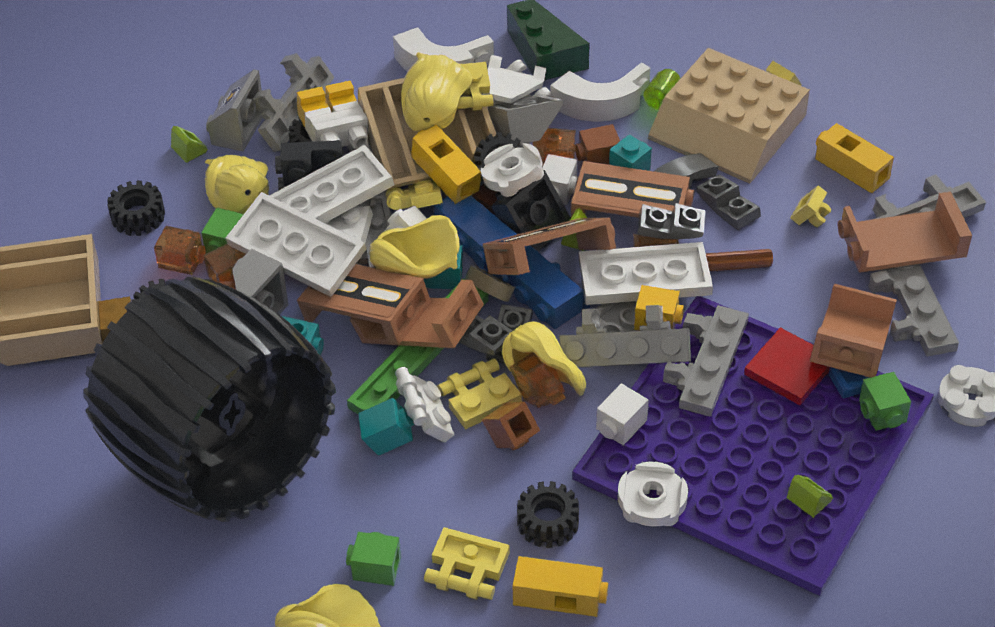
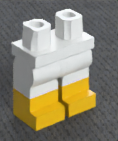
M351 81L325 86L326 94L322 87L297 92V114L312 142L341 140L342 147L352 145L353 149H358L363 145L368 147V119L356 100Z

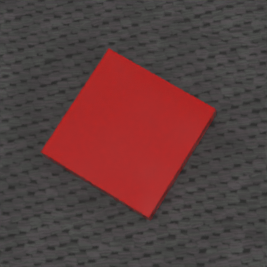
M780 327L746 365L744 375L801 405L826 376L830 367L810 362L814 345Z

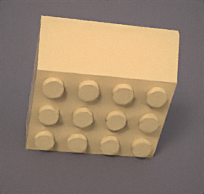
M707 48L664 97L648 134V139L686 156L701 153L719 166L718 170L750 184L806 116L810 89Z
M404 78L358 88V104L368 119V140L373 155L392 176L394 186L390 189L424 180H431L429 175L411 157L412 138L418 132L413 131L407 125L403 115L401 90ZM482 107V110L472 111V108L457 109L453 121L449 126L442 129L471 161L479 142L482 139L485 140L489 134H492L493 137L496 135L487 107Z
M92 234L0 247L1 364L11 366L95 353L94 347L96 343L102 345L103 338L100 330L98 301H101L99 261Z

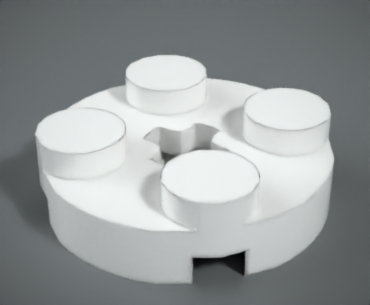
M522 143L523 148H514L513 144H507L489 153L484 159V168H481L485 185L491 190L500 191L501 195L509 197L515 195L519 189L540 180L544 172L538 149L527 143Z
M963 365L952 367L950 373L942 379L940 384L938 403L941 409L944 406L949 412L948 417L959 424L971 427L986 425L988 420L995 418V372H988L975 367H965ZM966 393H973L978 397L975 400L968 399L969 395Z
M660 462L640 463L636 465L635 470L628 474L627 472L624 473L619 481L618 503L623 510L624 518L631 523L645 526H672L678 522L679 516L684 512L687 505V483L683 477L681 480L675 474V469L667 464ZM654 489L657 490L656 493L660 497L649 498L645 494H649L650 490Z

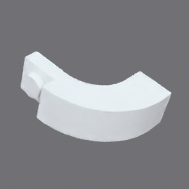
M418 27L393 36L394 57L407 72L418 60L417 52L427 55H445L458 64L486 62L489 65L490 56L494 55V41L489 35L458 46L434 44L424 36Z
M641 62L624 77L610 83H593L568 71L550 85V92L553 94V98L562 99L563 106L559 112L566 116L592 122L616 120L640 109V96L647 93L651 84L650 67Z

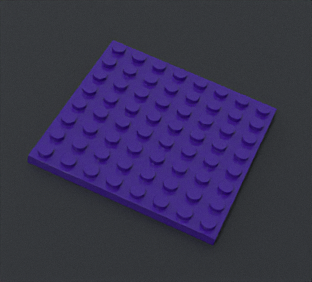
M696 296L683 314L681 324H676L674 329H683L687 313L713 317L717 306L723 305L702 296ZM748 316L746 328L711 417L679 408L683 391L678 389L676 385L663 382L664 369L667 363L648 364L631 388L649 400L647 421L624 445L613 439L606 438L600 432L573 469L572 480L618 501V485L624 473L627 472L628 474L635 470L636 465L643 462L667 464L675 469V474L681 480L682 477L684 478L688 487L686 508L679 516L678 522L672 525V527L820 596L929 409L934 394L899 380L911 400L907 422L895 428L887 427L880 430H875L870 419H866L863 416L859 401L860 394L843 399L831 380L829 372L804 402L798 405L744 375L746 365L778 330V328ZM691 334V362H683L687 367L689 363H695L702 346L699 339ZM877 371L876 376L883 375L884 373ZM795 475L810 478L832 494V501L814 518L786 498L791 481ZM654 489L650 490L649 494H645L649 498L660 497L656 493L657 490Z

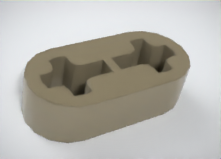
M470 265L464 280H472L475 287L505 302H509L515 289L509 283L473 265Z

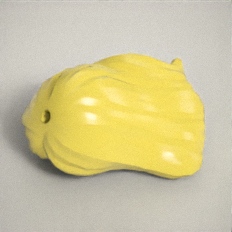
M417 52L418 60L408 70L401 90V104L405 121L413 131L417 132L427 130L434 125L444 129L453 121L459 98L470 87L473 77L469 70L445 55H427Z
M225 155L205 160V163L209 165L205 174L206 194L214 208L217 207L244 214L261 192L269 195V183L265 178L268 167L265 163L238 155ZM246 190L250 191L248 195L245 194Z
M431 216L407 228H393L382 232L370 244V262L376 269L423 279L432 278L448 268L457 269V254L460 248L459 236L456 227L447 216Z
M535 321L527 322L507 335L503 342L502 356L507 368L517 378L531 383L561 381L573 387L579 396L584 394L587 384L583 373L566 357L555 335L545 325Z
M345 584L323 586L309 599L299 604L287 605L280 609L275 616V627H381L376 612L368 600L359 591Z

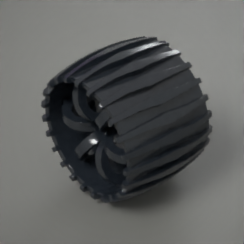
M188 276L184 281L176 279L167 280L165 286L159 289L152 287L144 291V298L136 304L129 302L125 306L127 312L116 324L112 321L109 323L107 328L111 331L102 345L96 343L94 347L97 356L93 366H87L85 374L89 378L88 388L83 389V397L88 403V408L85 410L88 419L113 456L140 482L174 505L207 520L216 519L221 522H229L231 517L239 519L248 518L249 512L256 508L262 511L269 507V500L277 494L282 497L288 493L286 486L296 476L301 479L306 474L302 471V468L311 456L317 458L320 451L316 447L321 436H328L330 428L326 423L328 416L333 415L336 408L331 402L332 395L336 393V386L330 379L332 376L330 367L313 345L287 320L266 305L232 287L209 279L203 280L194 276Z

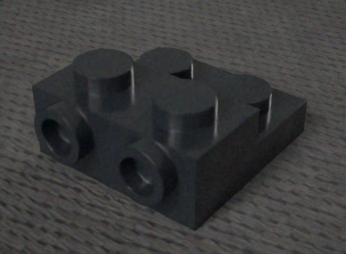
M341 140L281 143L280 156H275L276 174H282L283 176L278 177V189L281 190L343 157Z
M543 170L544 175L540 180L519 189L513 196L505 197L501 195L500 191L495 194L497 200L491 205L497 218L516 234L567 222L571 219L545 170ZM551 240L531 246L539 252Z

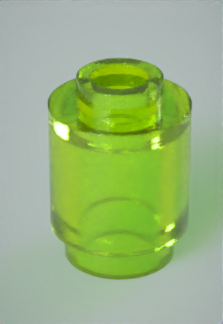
M663 69L656 73L643 94L644 100L651 108L660 109L666 94L681 79L679 74L672 69Z

